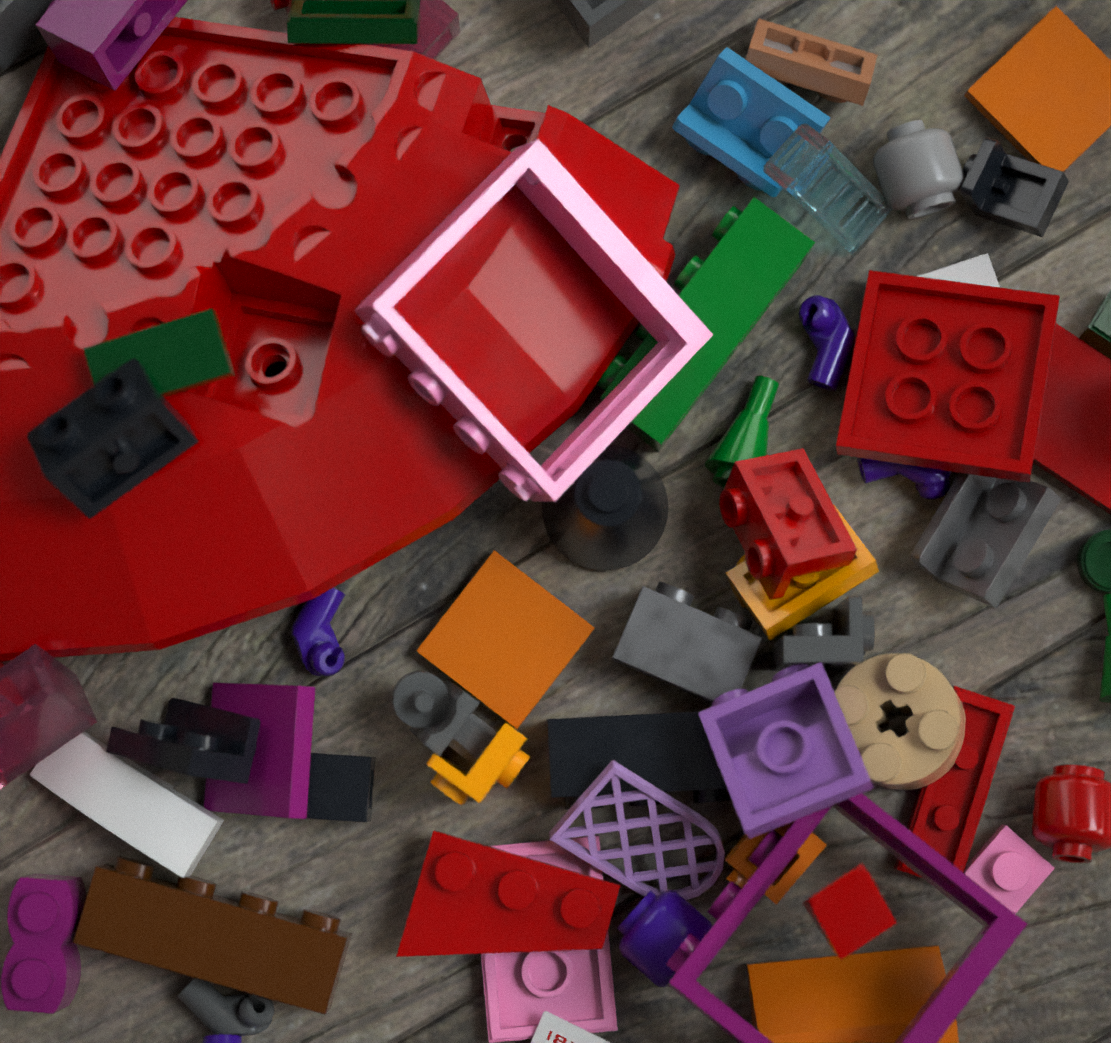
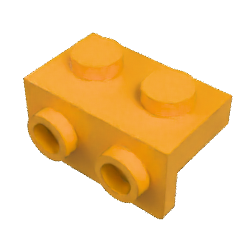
M504 723L468 774L444 756L433 753L426 763L437 772L430 783L461 806L466 803L469 797L481 803L496 782L506 789L511 785L530 758L529 755L521 750L528 739L510 725Z

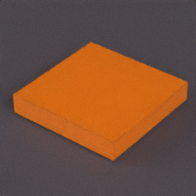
M1055 6L966 91L964 97L1028 161L1064 172L1111 127V60Z
M494 550L416 651L518 729L588 639L595 627Z

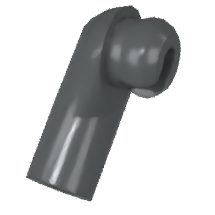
M194 978L177 996L215 1035H257L269 1027L274 1016L275 1008L271 999L250 993L223 996L210 982Z

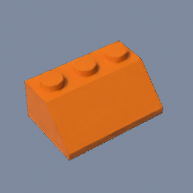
M938 945L851 953L841 961L836 955L746 964L752 1025L772 1043H895L946 976ZM957 1019L953 1021L937 1043H959Z

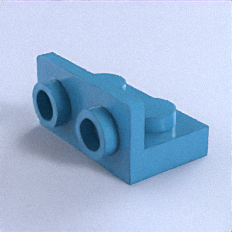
M726 47L718 55L690 104L678 115L672 128L685 137L687 143L694 150L714 157L736 172L740 180L750 188L763 191L771 197H777L795 175L831 117Z

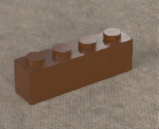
M117 856L114 866L104 864L95 867L73 943L326 1015L331 1009L352 933L338 930L340 918L309 909H303L301 919L276 912L279 901L241 891L239 901L215 895L216 883L195 876L185 878L178 876L177 883L152 877L154 865L127 857Z

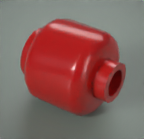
M1057 765L1053 767V774L1041 778L1037 782L1032 835L1039 843L1053 848V859L1067 863H1090L1093 852H1101L1111 848V783L1104 780V771L1084 765Z

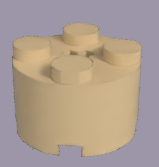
M892 653L869 658L863 663L856 665L843 677L834 693L872 783L890 789L913 790L935 782L951 769L963 744L966 717L959 696L938 669L912 654ZM895 708H898L903 714L913 712V716L906 720V727L909 732L902 737H898L892 730L883 732V727L889 723L887 714Z

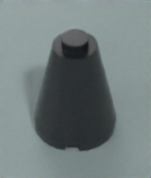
M608 445L556 501L542 502V516L551 542L568 560L585 568L616 570L639 562L656 546L667 523L668 497L660 475L644 457L630 449Z

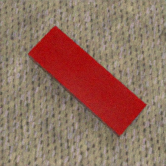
M952 686L959 696L966 717L963 744L951 769L935 782L919 788L907 829L961 872H964L1015 705ZM897 858L894 869L920 877Z

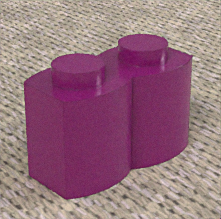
M36 873L20 877L15 884L9 899L7 913L8 928L14 944L5 958L1 974V991L7 1010L54 1014L68 1007L74 999L80 983L81 959L78 947L73 942L87 897L81 877Z

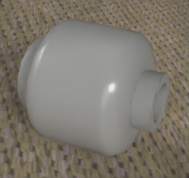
M922 120L907 122L887 132L889 142L880 147L873 157V165L888 207L895 211H905L908 219H916L934 214L956 203L954 194L961 189L965 176L951 135L939 128L925 129Z

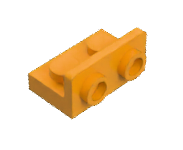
M837 508L836 510L857 548V552L850 565L792 577L784 596L773 600L768 599L759 579H755L750 574L746 565L745 555L739 559L734 568L726 572L735 598L742 608L749 610L769 640L774 639L793 627V625H796L879 572L875 558Z

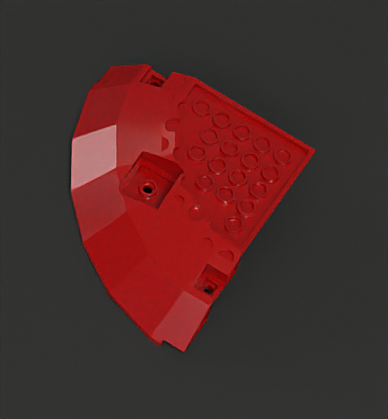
M174 17L116 91L58 62L48 46L0 156V661L161 650L315 599L455 519L500 479L498 474L503 469L486 451L483 454H479L461 440L453 428L458 421L441 403L437 406L432 405L415 391L408 381V377L412 372L395 354L388 357L370 343L362 331L366 323L354 310L512 153L510 151L515 147L539 139L666 282L675 258V251L673 245L663 238L671 218L680 185L571 114L548 105L545 113L491 105L481 78L414 51L366 44L288 43L287 33ZM516 184L392 307L528 454L579 410L639 323L636 317ZM212 308L216 311L235 375L164 397L190 424L199 442L89 519L45 478L27 439L28 433L51 414L58 412L94 386L83 348ZM283 361L287 363V367L279 375L274 377L265 376L266 369L273 362Z

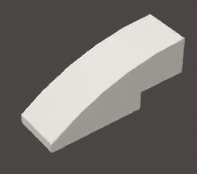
M63 720L30 773V776L96 823L180 877L191 876L224 820L174 790V786L130 759L106 752L107 745L68 721Z

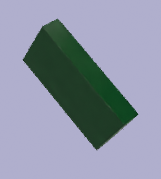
M292 0L287 18L288 43L418 44L421 22L420 0Z
M212 308L83 348L94 385L133 358L137 359L145 367L154 387L163 397L235 375L216 311Z

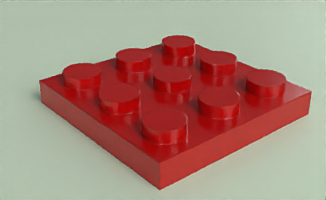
M869 270L836 442L837 454L1030 483L1060 295Z

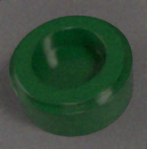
M1111 529L1100 531L1087 538L1081 545L1077 555V568L1084 583L1091 589L1104 594L1111 593Z

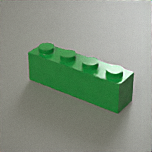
M753 197L743 212L735 206L730 208L711 235L719 242L705 261L695 255L673 284L674 287L681 291L678 296L713 335L626 426L628 430L658 452L806 260L815 244L813 240L755 197ZM642 324L635 333V336L643 342L628 361L621 355H618L598 381L597 386L605 391L599 399V404L658 343Z

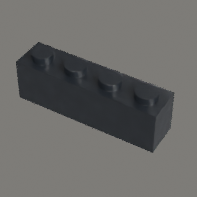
M701 711L547 719L551 798L564 797L565 809L572 807L612 760L665 793L693 790V803L732 801L698 714ZM619 777L621 793L639 790ZM612 779L596 796L614 794ZM647 799L630 801L629 806H648ZM655 800L656 805H663ZM596 806L591 808H603V806Z

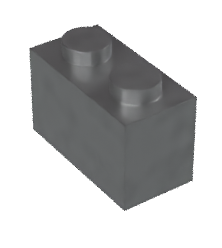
M659 581L655 591L643 586L611 660L710 703L726 692L741 689L762 640L761 636L749 632L753 621L721 607H717L714 616L690 606L694 598L693 595Z

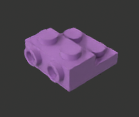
M821 662L810 667L807 664L789 666L776 673L771 683L749 692L746 689L726 692L713 700L711 708L698 713L743 829L749 839L874 788Z

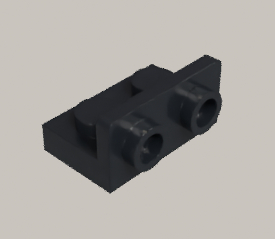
M135 358L103 377L97 384L58 412L51 414L27 435V439L45 478L89 519L199 442L190 424L156 390L145 367Z
M171 698L164 723L140 719L138 730L112 726L106 752L189 776L248 784L252 761L256 752L260 720L184 699Z

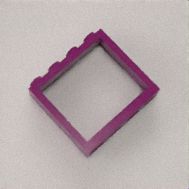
M861 793L797 819L784 836H781L774 829L771 830L748 859L758 869L745 886L740 888L731 881L707 911L717 920L701 941L690 933L666 963L675 972V975L667 985L736 1042L772 1043L696 980L831 807L835 808L983 926L895 1043H937L1027 926V923Z

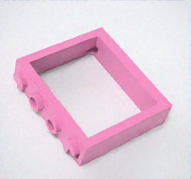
M539 139L517 147L354 310L366 323L362 331L370 343L388 357L395 354L412 372L408 377V381L415 391L432 405L437 406L441 403L458 421L453 428L461 440L479 454H483L486 451L503 469L498 474L502 483L521 500L527 501L530 498L533 502L556 501L713 335ZM514 184L658 342L541 466L392 308Z

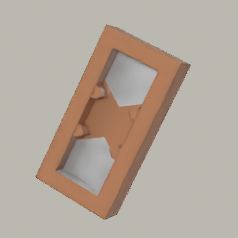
M758 18L745 59L781 84L790 83L816 91L821 97L832 102H852L863 106L878 55Z

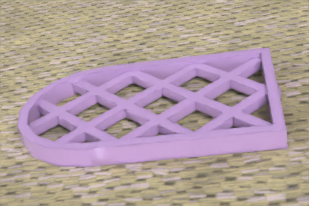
M614 760L606 766L549 832L551 841L644 897L650 890L657 896L668 891L666 878L689 874L691 886L669 891L679 893L685 900L698 897L714 885L723 870L725 851L718 830L698 812H695ZM619 777L639 790L621 793ZM612 779L614 794L596 796ZM647 799L649 816L625 820L623 802ZM655 800L674 812L657 815ZM615 804L618 821L593 824L591 807ZM584 811L586 826L568 828ZM683 821L685 838L661 842L659 825ZM691 822L703 829L708 835L693 837ZM651 826L653 843L629 846L627 829ZM619 831L621 848L597 851L595 834ZM587 836L589 850L570 838ZM715 844L717 848L715 861L696 863L694 847ZM686 848L688 865L664 868L662 851ZM655 853L657 869L633 873L631 856ZM623 857L625 872L606 860ZM708 872L706 876L698 881L697 873ZM658 879L660 889L646 885L642 881Z

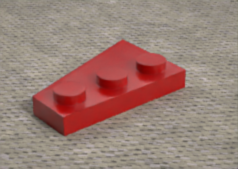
M433 830L396 957L603 949L620 890V884Z

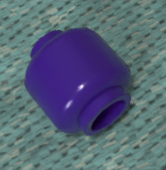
M650 890L617 928L624 935L619 946L620 952L656 986L668 987L667 984L675 975V972L666 963L690 933L701 941L713 925L679 893L668 890L657 896Z

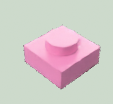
M1001 825L965 866L963 873L1016 914L1055 868L1007 825Z

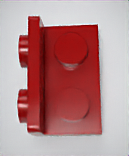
M804 448L735 461L724 490L720 494V512L725 524L734 529L745 551L747 568L752 577L759 579L769 600L782 598L792 577L851 564L857 548Z

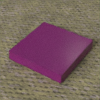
M213 682L211 707L258 718L260 720V729L248 784L206 778L205 809L214 812L306 819L315 687Z

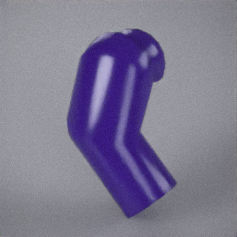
M814 295L805 299L799 308V319L818 351L807 381L822 389L836 391L854 346L855 335L841 308L835 301L821 295Z
M857 457L858 468L865 484L900 474L915 482L916 490L920 496L930 500L943 497L951 487L948 478L951 471Z
M335 588L330 589L315 599L306 601L291 629V635L303 666L310 673L317 676H333L340 671L345 661L343 649L339 646L330 624L345 597L344 593Z

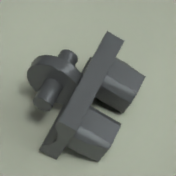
M413 671L405 674L393 689L392 705L395 714L405 724L411 726L409 730L425 746L439 756L447 746H450L471 763L475 764L497 734L494 729L472 713L479 702L448 679L443 683L438 676L428 671Z

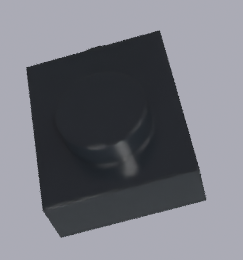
M986 137L978 153L971 155L963 167L965 180L960 193L975 216L1043 238L1069 181L1063 171L1008 155L999 141Z

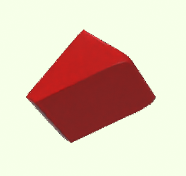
M863 863L802 903L840 961L897 923Z

